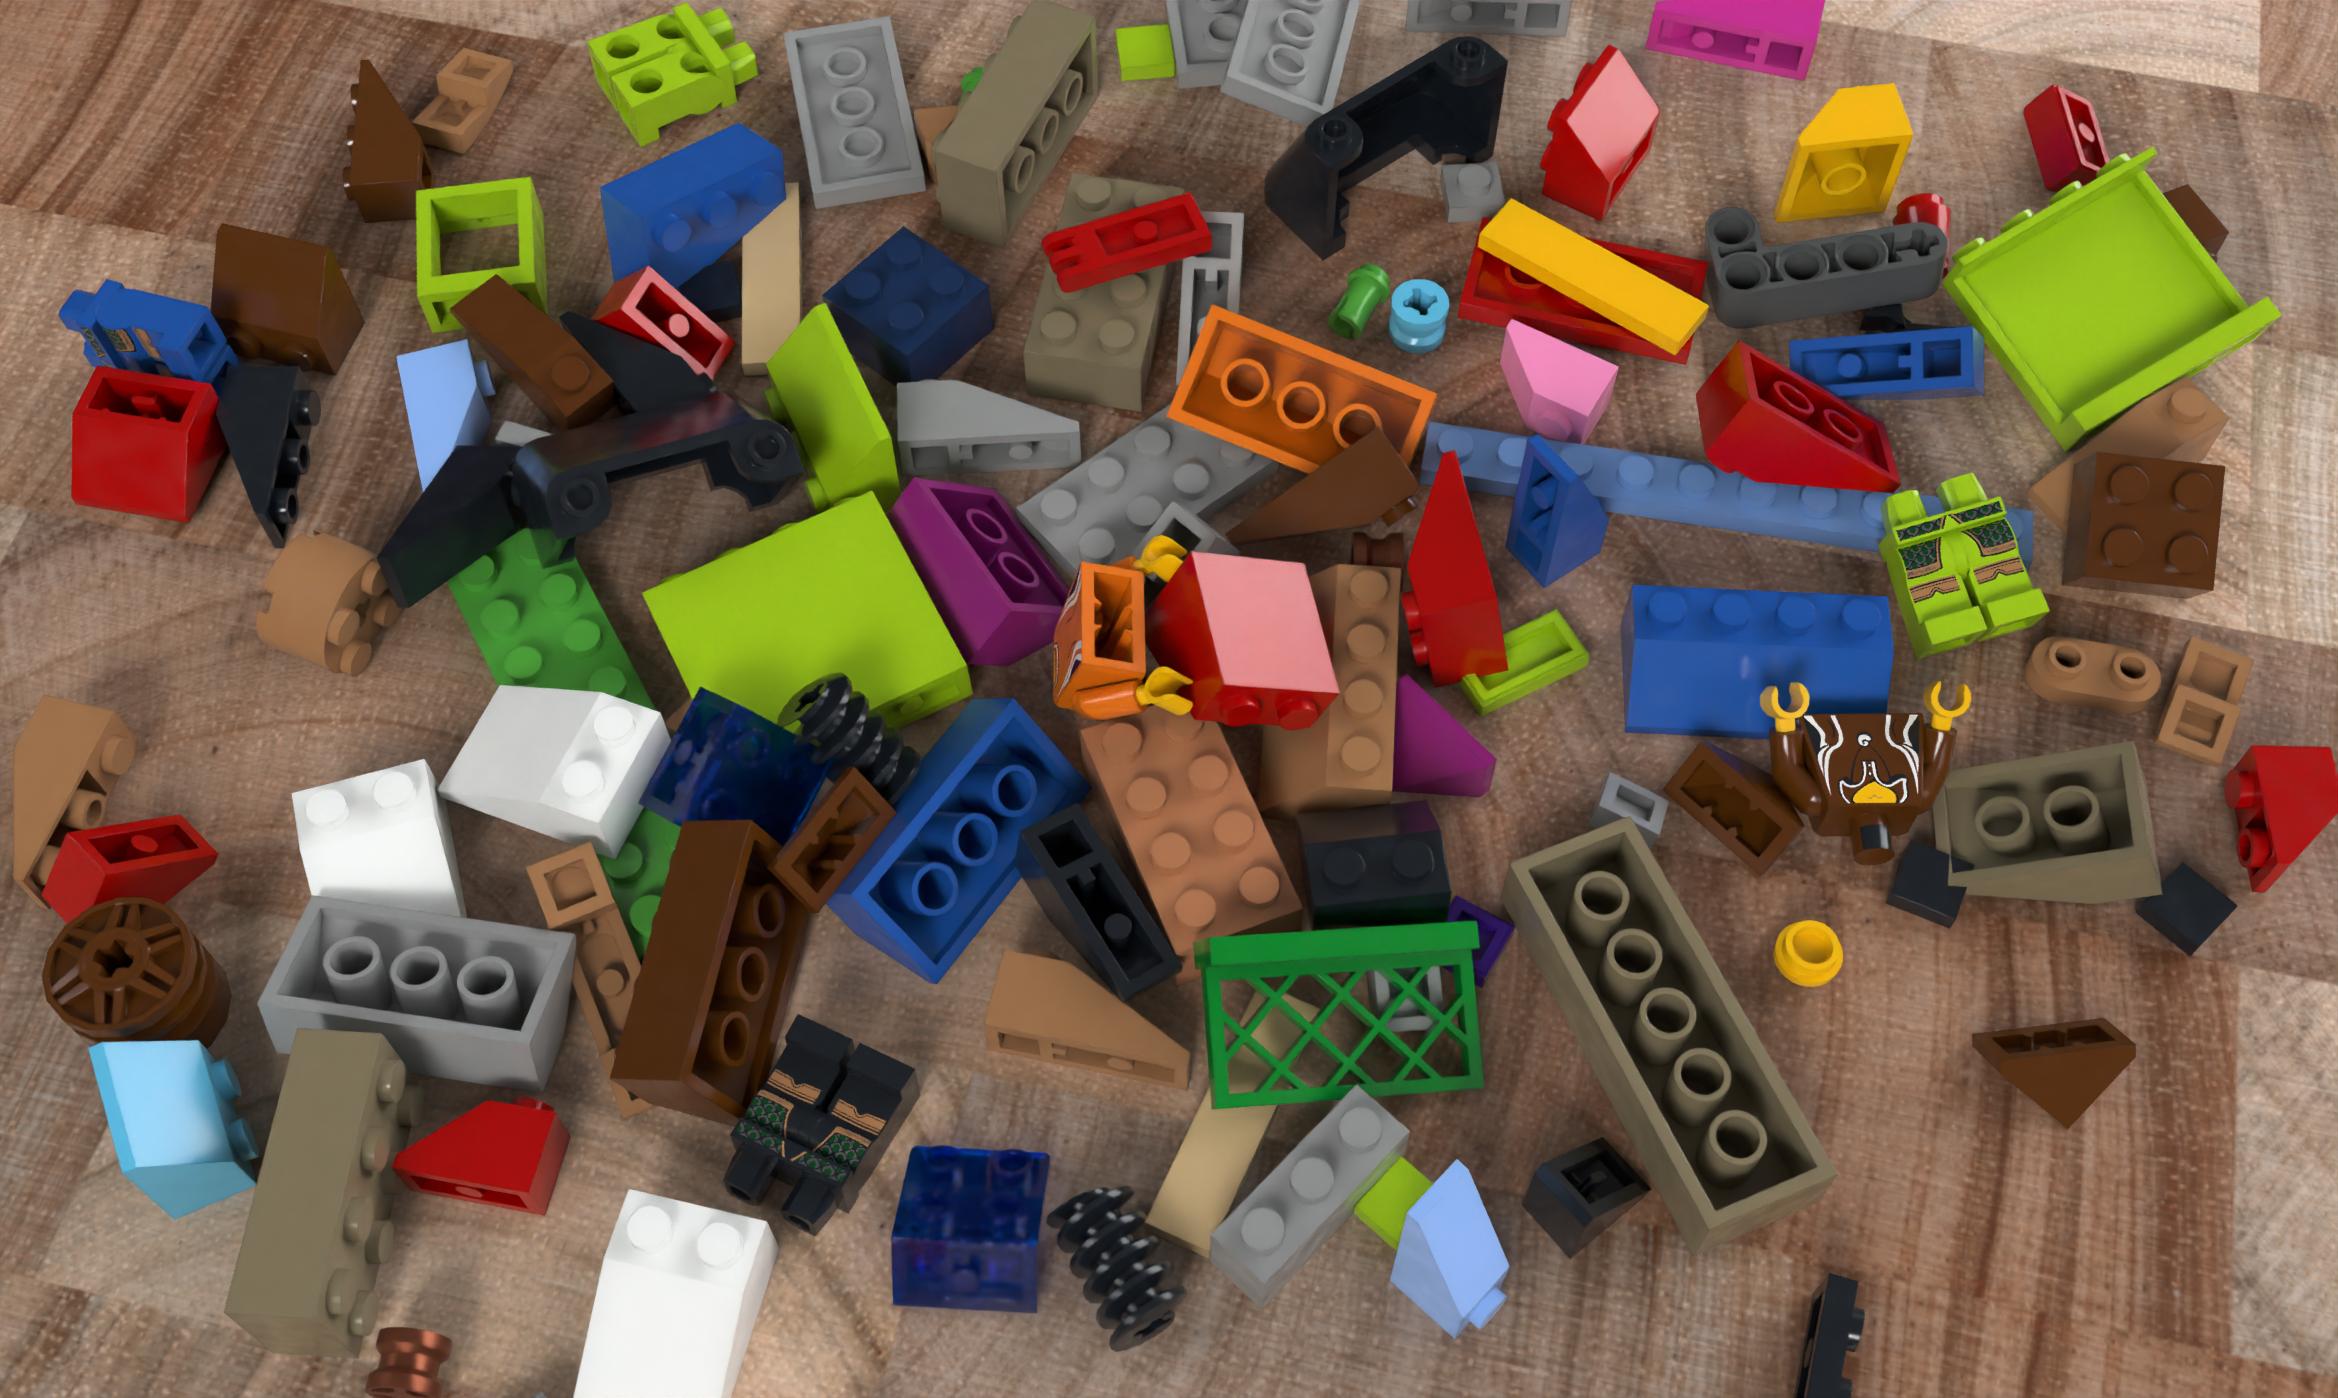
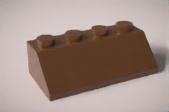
M752 820L683 821L675 850L670 857L669 872L658 910L652 920L650 938L639 976L634 983L632 1001L621 1039L615 1049L614 1064L609 1078L649 1104L733 1127L736 1126L741 1117L744 1118L751 1100L769 1077L811 913L767 868L783 846Z

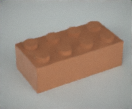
M1152 705L1145 712L1117 717L1080 730L1083 770L1092 787V791L1136 894L1183 965L1182 972L1172 977L1176 987L1201 978V969L1195 970L1193 942L1208 937L1301 932L1303 906L1216 721L1194 720L1190 712L1177 716L1159 706Z

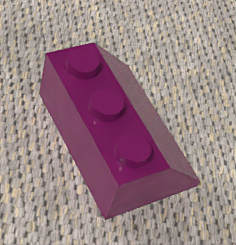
M913 478L888 511L886 517L967 665L1010 666L1051 644L1070 588L996 488Z

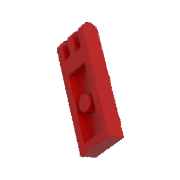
M1189 192L1050 233L1042 239L1041 246L1045 255L1050 257L1049 264L1053 273L1057 275L1056 279L1060 289L1063 292L1069 293L1211 251L1212 234L1192 193Z

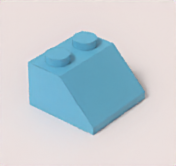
M199 1040L101 1042L88 1048L121 1172L174 1220L257 1185L250 1160L259 1157V1147L245 1118H237L232 1100L240 1097L242 1093L236 1073L227 1058L217 1061Z

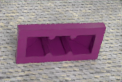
M1405 674L1397 680L1392 792L1469 797L1483 796L1490 790L1497 759L1411 677Z

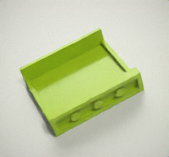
M2153 146L2133 158H2130L2127 153L2115 157L2096 173L2097 179L2085 186H2082L2079 181L2067 185L2048 201L2049 207L2037 214H2034L2031 209L2022 211L2003 225L2000 229L2002 234L1988 242L1983 237L1972 240L1953 255L1952 260L1955 262V265L1941 283L1971 325L1984 336L1985 344L2065 453L2108 428L2142 400L2186 376L2192 378L2256 340L2282 316L2268 296L2250 307L2246 304L2145 172V168L2158 154Z
M872 490L856 498L849 497L839 500L828 510L799 523L785 524L766 538L743 548L729 549L721 553L712 562L685 574L679 573L668 576L660 581L657 586L642 592L656 626L667 645L741 802L834 759L832 757L819 765H815L810 761V752L818 742L816 738L800 747L792 742L793 733L801 724L799 720L783 728L777 726L778 717L788 701L802 688L820 677L831 673L842 672L852 681V691H859L869 699V710L876 709L886 718V728H894L895 730L973 695L967 664Z

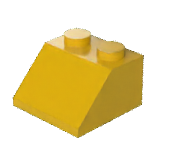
M1895 83L1841 88L1830 98L1797 138L1773 214L1776 223L1885 212L1914 135Z

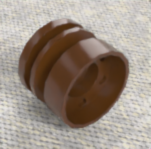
M118 897L89 907L64 926L48 949L42 973L47 1002L60 1018L79 1037L83 1038L90 1047L101 1042L199 1040L208 1049L227 1022L232 997L226 972L171 907L147 897Z

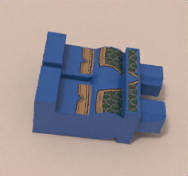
M106 279L96 294L79 289L74 290L59 311L58 316L65 327L69 330L80 332L85 338L83 354L93 367L98 365L210 383L220 399L227 367L241 366L231 346L225 344L227 340L207 306L141 290L125 289L122 283Z

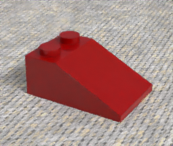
M1739 340L1695 394L1704 453L1708 460L1723 472L1733 474L1737 471L1755 482L1894 493L1901 485L1884 423Z
M1455 450L1444 452L1407 564L1412 591L1400 594L1416 666L1429 664L1435 688L1462 682V677L1468 674H1476L1477 677H1483L1509 670L1497 595Z

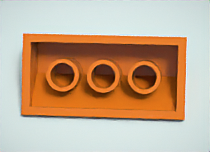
M1212 304L1166 417L1308 475L1379 426L1409 469L1435 407L1437 393Z

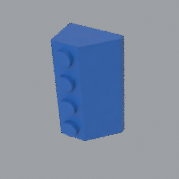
M1632 585L1621 621L1624 722L1626 733L1769 739V730L1775 727V718L1768 716L1762 710L1760 696L1766 687L1776 686L1778 690V704L1785 711L1791 703L1789 692L1791 682L1803 684L1809 693V706L1804 714L1887 713L1894 654L1888 596Z
M973 698L920 761V766L913 782L900 799L891 806L897 813L826 902V905L855 935L927 982L937 984L1021 879L1022 876L1015 867L1019 831L1077 802L1080 804L1092 787L1014 698Z

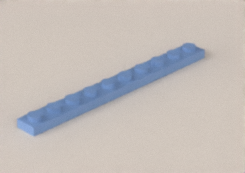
M1429 422L1419 483L1433 485L1442 454L1455 450L1467 491L1515 498L1527 439L1531 437ZM1543 439L1581 478L1606 512L1880 553L1878 544L1886 535L1880 506L1887 497L1902 493L1901 491L1883 493L1755 482L1737 471L1733 474L1723 472L1712 463ZM1919 494L1927 517L1944 513L1939 497ZM2005 507L2007 514L2004 517L2014 531L2019 555L2026 571H2028L2033 562V511Z

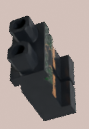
M797 1014L785 1035L787 1046L767 1081L751 1100L744 1118L741 1117L730 1134L736 1152L731 1159L723 1182L731 1196L752 1206H760L775 1179L794 1187L781 1208L783 1219L792 1226L816 1236L830 1220L837 1208L848 1214L850 1213L859 1197L858 1191L865 1185L920 1097L915 1068L862 1043L855 1050L851 1038Z

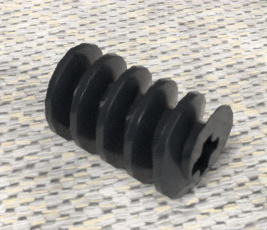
M842 672L825 675L802 688L782 709L778 717L777 726L783 728L797 720L801 722L793 733L792 742L800 747L808 744L815 738L818 740L810 752L809 759L813 764L819 765L834 757L835 760L826 774L827 779L833 784L847 767H855L890 806L896 803L917 775L920 766L919 754L910 746H903V736L894 728H886V718L876 709L869 710V699L859 691H852V681Z
M1128 1185L1110 1190L1107 1187H1100L1083 1192L1058 1206L1047 1216L1046 1223L1051 1228L1060 1229L1057 1234L1059 1248L1064 1253L1074 1254L1070 1259L1069 1267L1072 1274L1077 1278L1087 1279L1083 1285L1085 1299L1091 1304H1101L1096 1312L1098 1324L1103 1329H1116L1109 1341V1346L1115 1352L1139 1346L1164 1331L1174 1321L1175 1313L1173 1309L1188 1294L1183 1286L1162 1290L1159 1285L1173 1271L1174 1267L1170 1261L1148 1264L1146 1258L1158 1248L1161 1242L1155 1235L1135 1239L1133 1233L1145 1223L1147 1216L1142 1210L1122 1215L1120 1208L1134 1194L1132 1188Z

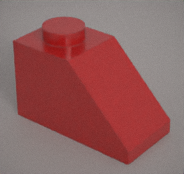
M649 265L615 282L590 319L679 355L697 375L705 372L712 380L736 343Z
M181 814L67 832L41 896L67 924L89 907L118 897H147L165 904L213 866L219 854Z
M516 1097L512 1104L487 1100L397 1153L392 1169L407 1187L414 1192L545 1216L571 1136L556 1112H554V1108L545 1102L527 1097Z

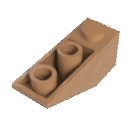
M49 695L42 696L13 748V879L40 908L50 910L51 905L41 894L67 832L97 828L100 825L105 814L106 802L120 776L125 774L131 767L135 755V747L138 744L136 738L115 711Z

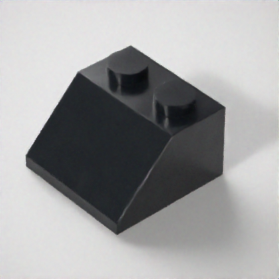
M1426 800L1295 814L1311 931L1447 922L1452 893L1441 829Z

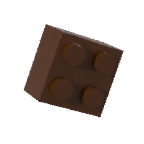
M2096 452L2074 464L2062 585L2189 599L2213 591L2225 466Z

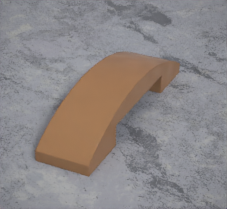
M590 841L529 865L526 869L550 930L575 934L577 943L572 983L599 1050L601 1063L624 1120H627L658 1107L657 1105L647 1103L609 1079L614 1064L615 1049L621 1039L632 1001L634 983L639 976L642 965L593 844Z

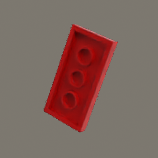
M1482 217L1459 303L1457 318L1505 328L1513 319L1553 338L1684 365L1687 364L1693 335L1675 356L1478 247L1479 234L1492 218ZM1586 238L1701 301L1708 262Z

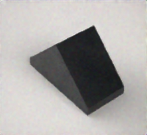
M1601 1137L1544 1162L1534 1172L1522 1206L1571 1259L1650 1192L1651 1188L1606 1139Z

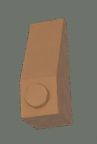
M2186 376L2142 400L2030 487L2027 495L2067 536L2074 464L2096 452L2199 463L2204 460L2230 417Z
M1028 948L1023 950V952L1003 950L983 1023L988 1050L1188 1090L1191 1055L1188 1050L1127 1004L1122 1003L1119 998L1071 962L1062 961L1056 954L1039 948Z

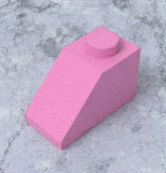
M1511 319L1506 327L1500 365L1525 427L1538 433L1544 439L1584 444L1610 403L1619 366Z

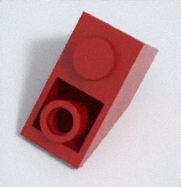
M2252 745L2233 770L2228 772L2224 787L2227 805L2231 809H2235L2239 828L2237 856L2241 866L2248 870L2252 892L2265 893L2337 815L2338 774L2331 747Z

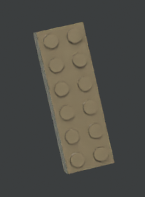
M1630 816L1509 863L1500 899L1693 1256L1818 1203L1838 1174Z

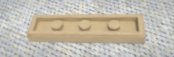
M799 182L785 183L786 200L742 237V367L745 376L768 375L766 363L803 320L802 212Z
M1256 990L1239 1024L1241 1027L1246 1024L1265 1001V998ZM1284 994L1281 997L1308 1022L1321 1009L1288 994ZM1273 1007L1251 1036L1279 1060L1302 1031ZM1309 1042L1288 1066V1069L1293 1074H1295ZM1244 1044L1227 1063L1229 1094L1253 1092L1271 1070ZM1279 1077L1269 1091L1288 1089L1289 1085ZM1209 1086L1144 1223L1145 1230L1209 1259L1210 1235L1230 1215L1281 1104L1211 1109Z

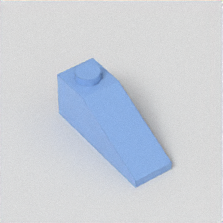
M467 339L396 356L423 492L457 445H483L491 423L487 396L496 394L493 376L487 360L476 362Z
M1457 1159L1407 1212L1390 1281L1454 1339L1459 1336L1470 1322L1481 1330L1498 1312L1508 1297L1500 1289L1510 1267L1469 1169Z

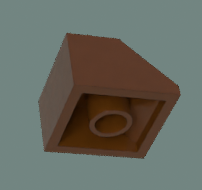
M224 223L221 224L216 236L210 312L227 340L225 344L230 345L236 355L245 359L255 360L261 358L283 363L287 366H299L302 372L313 370L336 376L365 321L331 247Z

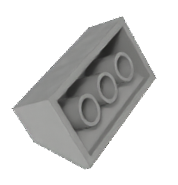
M312 895L257 1004L276 1053L290 1055L297 1028L382 1033L413 1074L543 1093L565 1037L577 943L576 937L572 933Z

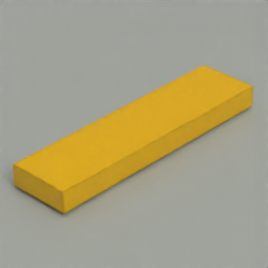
M1512 198L1479 234V248L1675 356L1706 319L1709 309L1708 304Z

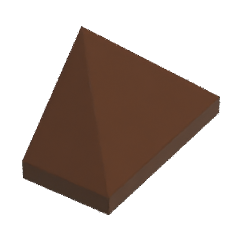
M1706 740L1698 744L1663 788V791L1759 876L1765 875L1805 826L1790 800L1773 782L1771 774Z
M847 767L767 868L811 913H819L897 812L855 767Z
M2105 1018L1972 1034V1047L2002 1076L2067 1129L2071 1127L2136 1057V1044Z

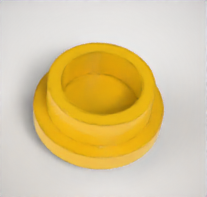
M1807 920L1790 924L1781 931L1773 948L1774 961L1779 971L1788 980L1800 986L1818 987L1830 982L1837 975L1843 962V950L1837 935L1827 925L1818 921Z

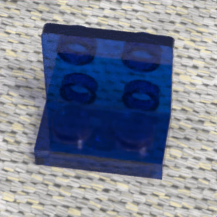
M700 687L638 804L680 827L683 821L752 820L784 847L803 823L826 779L827 770L835 759L832 757L822 764H813L809 759V755L815 746L814 744L809 742L798 747L791 740L792 732L778 727L777 724L734 701Z
M948 1145L913 1147L910 1151L891 1235L893 1305L1037 1314L1040 1295V1234L1050 1173V1155L1039 1152H1025L1019 1149H966Z

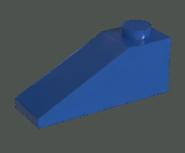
M1973 326L1789 341L1790 370L1842 400H1927L1985 396L1984 336Z
M1536 434L1527 439L1505 547L1536 581L1545 588L1600 553L1609 517L1606 515L1601 503L1591 494L1581 478Z

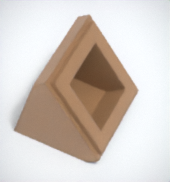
M958 105L913 109L918 148L928 175L935 182L938 181L936 165L931 161L933 143L939 132L942 130L947 131L957 116Z

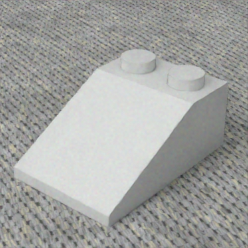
M500 685L437 789V793L441 798L576 846L591 841L596 853L616 859L675 750L661 712L603 692Z
M425 759L292 793L299 847L311 895L467 918L446 799L441 798L437 793L439 784Z
M628 1189L603 1259L573 1398H731L779 1251V1246L768 1222Z

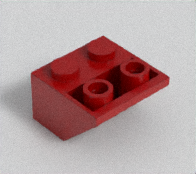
M1608 44L1595 64L1587 62L1577 77L1572 96L1569 100L1561 98L1557 102L1547 129L1553 132V137L1540 163V169L1546 171L1542 190L1543 196L1599 221L1603 220L1651 150L1660 110L1618 48Z
M97 365L72 413L71 498L75 504L190 523L227 445L216 416L219 397L210 383Z

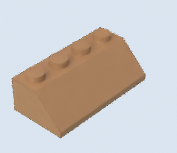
M1336 564L1308 577L1340 694L1310 728L1285 730L1281 726L1263 725L1258 811L1262 819L1295 821V814L1390 804L1393 780L1401 568Z

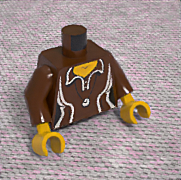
M1934 681L1926 687L1923 694L1924 704L1927 710L1933 714L1931 723L1924 724L1922 713L1804 714L1809 706L1810 696L1805 686L1798 682L1790 683L1791 703L1783 711L1778 704L1777 687L1768 686L1760 696V705L1768 716L1775 718V727L1769 730L1773 782L1800 813L1808 815L1812 829L1816 834L1821 837L1850 836L1853 857L1856 863L1869 866L1886 863L1895 854L1892 836L1908 833L1917 815L1923 814L1932 808L1949 775L1957 730L1952 728L1951 724L1953 717L1963 714L1969 708L1971 692L1967 685H1958L1955 704L1948 710L1942 708L1938 702L1941 681Z

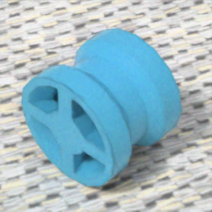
M1412 279L1403 282L1395 289L1391 297V316L1388 322V334L1394 345L1409 353H1426L1434 350L1442 343L1446 332L1445 319L1449 312V297L1445 290L1437 283L1425 279Z

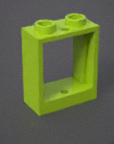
M531 177L416 191L417 298L432 333L465 329L450 313V308L495 274L500 276L548 316L544 216ZM518 224L520 266L441 275L440 234Z

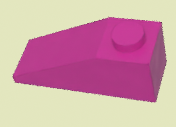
M1825 0L1659 1L1655 3L1645 49L1805 81L1817 43Z

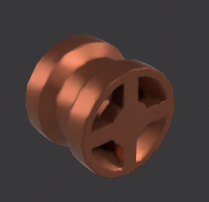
M1353 532L1350 565L1401 568V594L1404 577L1403 533H1389L1384 539H1373L1366 532Z
M407 1327L380 1329L375 1348L381 1355L378 1368L369 1373L364 1392L374 1398H440L443 1386L437 1378L440 1364L447 1361L450 1357L453 1342L441 1334L422 1329Z

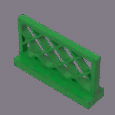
M1477 921L1208 937L1193 942L1195 970L1201 969L1211 1109L1341 1100L1356 1085H1337L1346 1073H1349L1360 1084L1357 1085L1370 1097L1484 1088L1472 950L1480 948ZM1453 966L1456 995L1445 1009L1440 1012L1415 987L1431 967ZM1415 968L1406 980L1395 971V969ZM1366 971L1379 972L1398 990L1377 1017L1373 1016L1349 994V991ZM1349 973L1340 985L1328 974ZM1311 975L1332 994L1310 1022L1281 998L1299 976ZM1284 977L1274 990L1260 979ZM1245 980L1265 998V1001L1243 1027L1238 1025L1223 1011L1220 981ZM1406 998L1433 1021V1024L1412 1050L1385 1026ZM1340 1002L1368 1026L1346 1055L1318 1031ZM1273 1007L1302 1031L1279 1060L1251 1036ZM1456 1013L1458 1015L1459 1028L1450 1021ZM1224 1027L1235 1036L1227 1047L1225 1046ZM1442 1030L1461 1047L1463 1076L1441 1077L1421 1059ZM1376 1035L1404 1059L1386 1082H1375L1355 1064V1061ZM1310 1039L1338 1064L1320 1087L1309 1088L1288 1069V1066ZM1244 1044L1271 1070L1253 1092L1229 1094L1227 1063ZM1412 1068L1416 1069L1426 1078L1403 1080ZM1279 1077L1293 1088L1269 1091Z

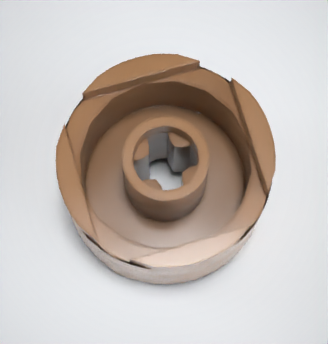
M312 529L314 537L302 533L286 545L272 565L262 590L273 594L269 613L257 609V633L260 640L271 647L333 673H345L355 677L361 674L367 666L372 651L370 642L381 625L387 628L392 626L398 619L402 608L397 606L378 563L377 556L379 554L322 530Z

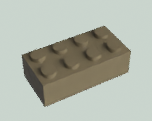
M1032 0L1023 15L1016 16L1013 19L1008 30L1007 39L997 54L992 53L988 57L983 69L982 78L972 92L968 91L963 95L958 106L957 116L947 131L942 130L939 132L933 143L931 161L936 165L938 181L936 200L941 205L943 228L1002 249L1005 248L1098 98L1095 16L1047 0Z
M1071 173L1056 231L1184 194V188ZM1048 258L1023 350L1027 395L1142 412L1177 261L1066 293L1060 289L1056 279L1057 275L1053 273Z
M297 1028L224 1309V1313L272 1353L359 1358L363 1336H369L374 1329L378 1314V1297L374 1287L379 1265L388 1262L394 1243V1227L390 1221L395 1195H401L407 1186L392 1169L396 1154L406 1149L411 1127L419 1125L425 1103L423 1087L382 1033Z

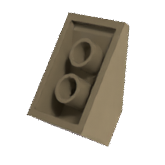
M2133 741L1950 770L1932 806L1936 850L1950 855L1948 886L1967 887L1965 895L2098 904L2163 895L2146 780ZM1951 856L1974 864L1973 870L1953 873Z

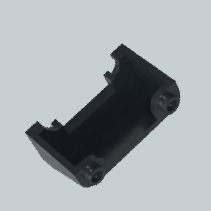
M1457 37L1445 42L1315 119L1268 170L1264 185L1265 203L1322 260L1327 259L1345 247L1346 232L1340 222L1348 218L1350 202L1342 195L1343 192L1414 149L1422 154L1432 165L1440 162L1443 154L1465 156L1466 164L1483 163L1493 157L1508 60L1491 45L1475 37Z
M717 392L544 436L526 443L517 453L512 469L513 480L542 569L574 560L576 536L587 534L599 528L607 519L612 505L609 488L701 463L711 492L722 488L737 492L746 500L749 512L777 505L805 472L791 434L781 424L741 397L728 392Z

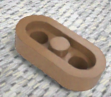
M2054 636L2042 640L2035 647L2025 665L2026 681L2030 688L2040 697L2051 702L2118 714H2134L2146 708L2161 684V675L2157 665L2149 656L2141 651L2064 636ZM2057 660L2068 662L2072 667H2065ZM2122 672L2128 673L2134 679L2125 676Z

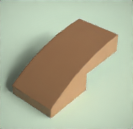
M463 48L436 75L439 95L411 122L423 143L464 154L483 131L497 108L513 72L512 60Z
M2191 636L2183 647L2160 716L2154 744L2218 768L2222 764L2242 707H2239L2238 703L2255 659Z

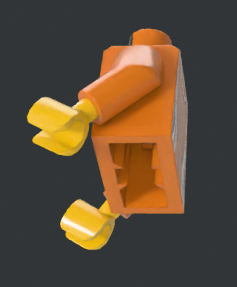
M1163 535L1153 537L1145 546L1139 559L1134 555H1130L1108 566L1081 561L1057 622L1053 638V701L1058 707L1074 710L1078 716L1088 720H1107L1142 713L1147 710L1148 704L1159 706L1177 716L1184 715L1191 710L1193 702L1175 695V693L1181 686L1192 684L1193 679L1168 667H1158L1149 675L1145 684L1142 682L1146 674L1145 577L1155 573L1165 582H1169L1183 563L1179 558L1187 554V550L1173 539Z

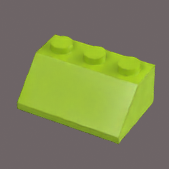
M826 303L812 308L766 363L771 388L762 391L771 418L778 423L785 422L796 444L802 465L806 467L810 478L803 481L808 498L816 514L828 510L839 500L849 497L856 498L872 490L886 515L901 495L892 438Z

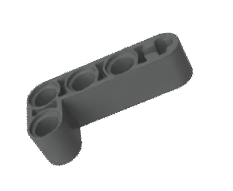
M1725 207L1711 214L1705 225L1704 261L1708 262L1706 280L1714 312L1718 320L1732 328H1751L1917 301L1932 296L1941 284L1948 249V238L1943 230L1936 225L1926 222H1914L1764 247L1759 225L1754 215L1739 207Z

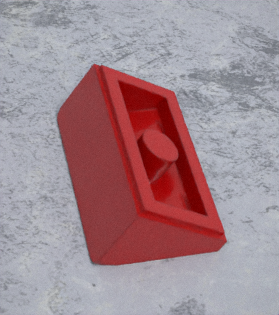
M2052 84L2025 106L2023 114L2045 188L2049 191L2059 192L2075 181H2079L2082 186H2085L2097 179L2096 173L2110 160L2092 102L2058 85Z

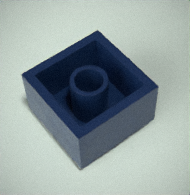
M904 226L822 295L823 302L826 303L850 354L896 387L897 383L918 382L925 379L937 380L993 330L989 285Z

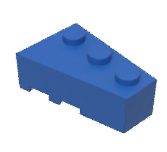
M738 122L601 186L600 194L614 283L649 265L680 292V285L706 266L712 265L786 200L782 150Z

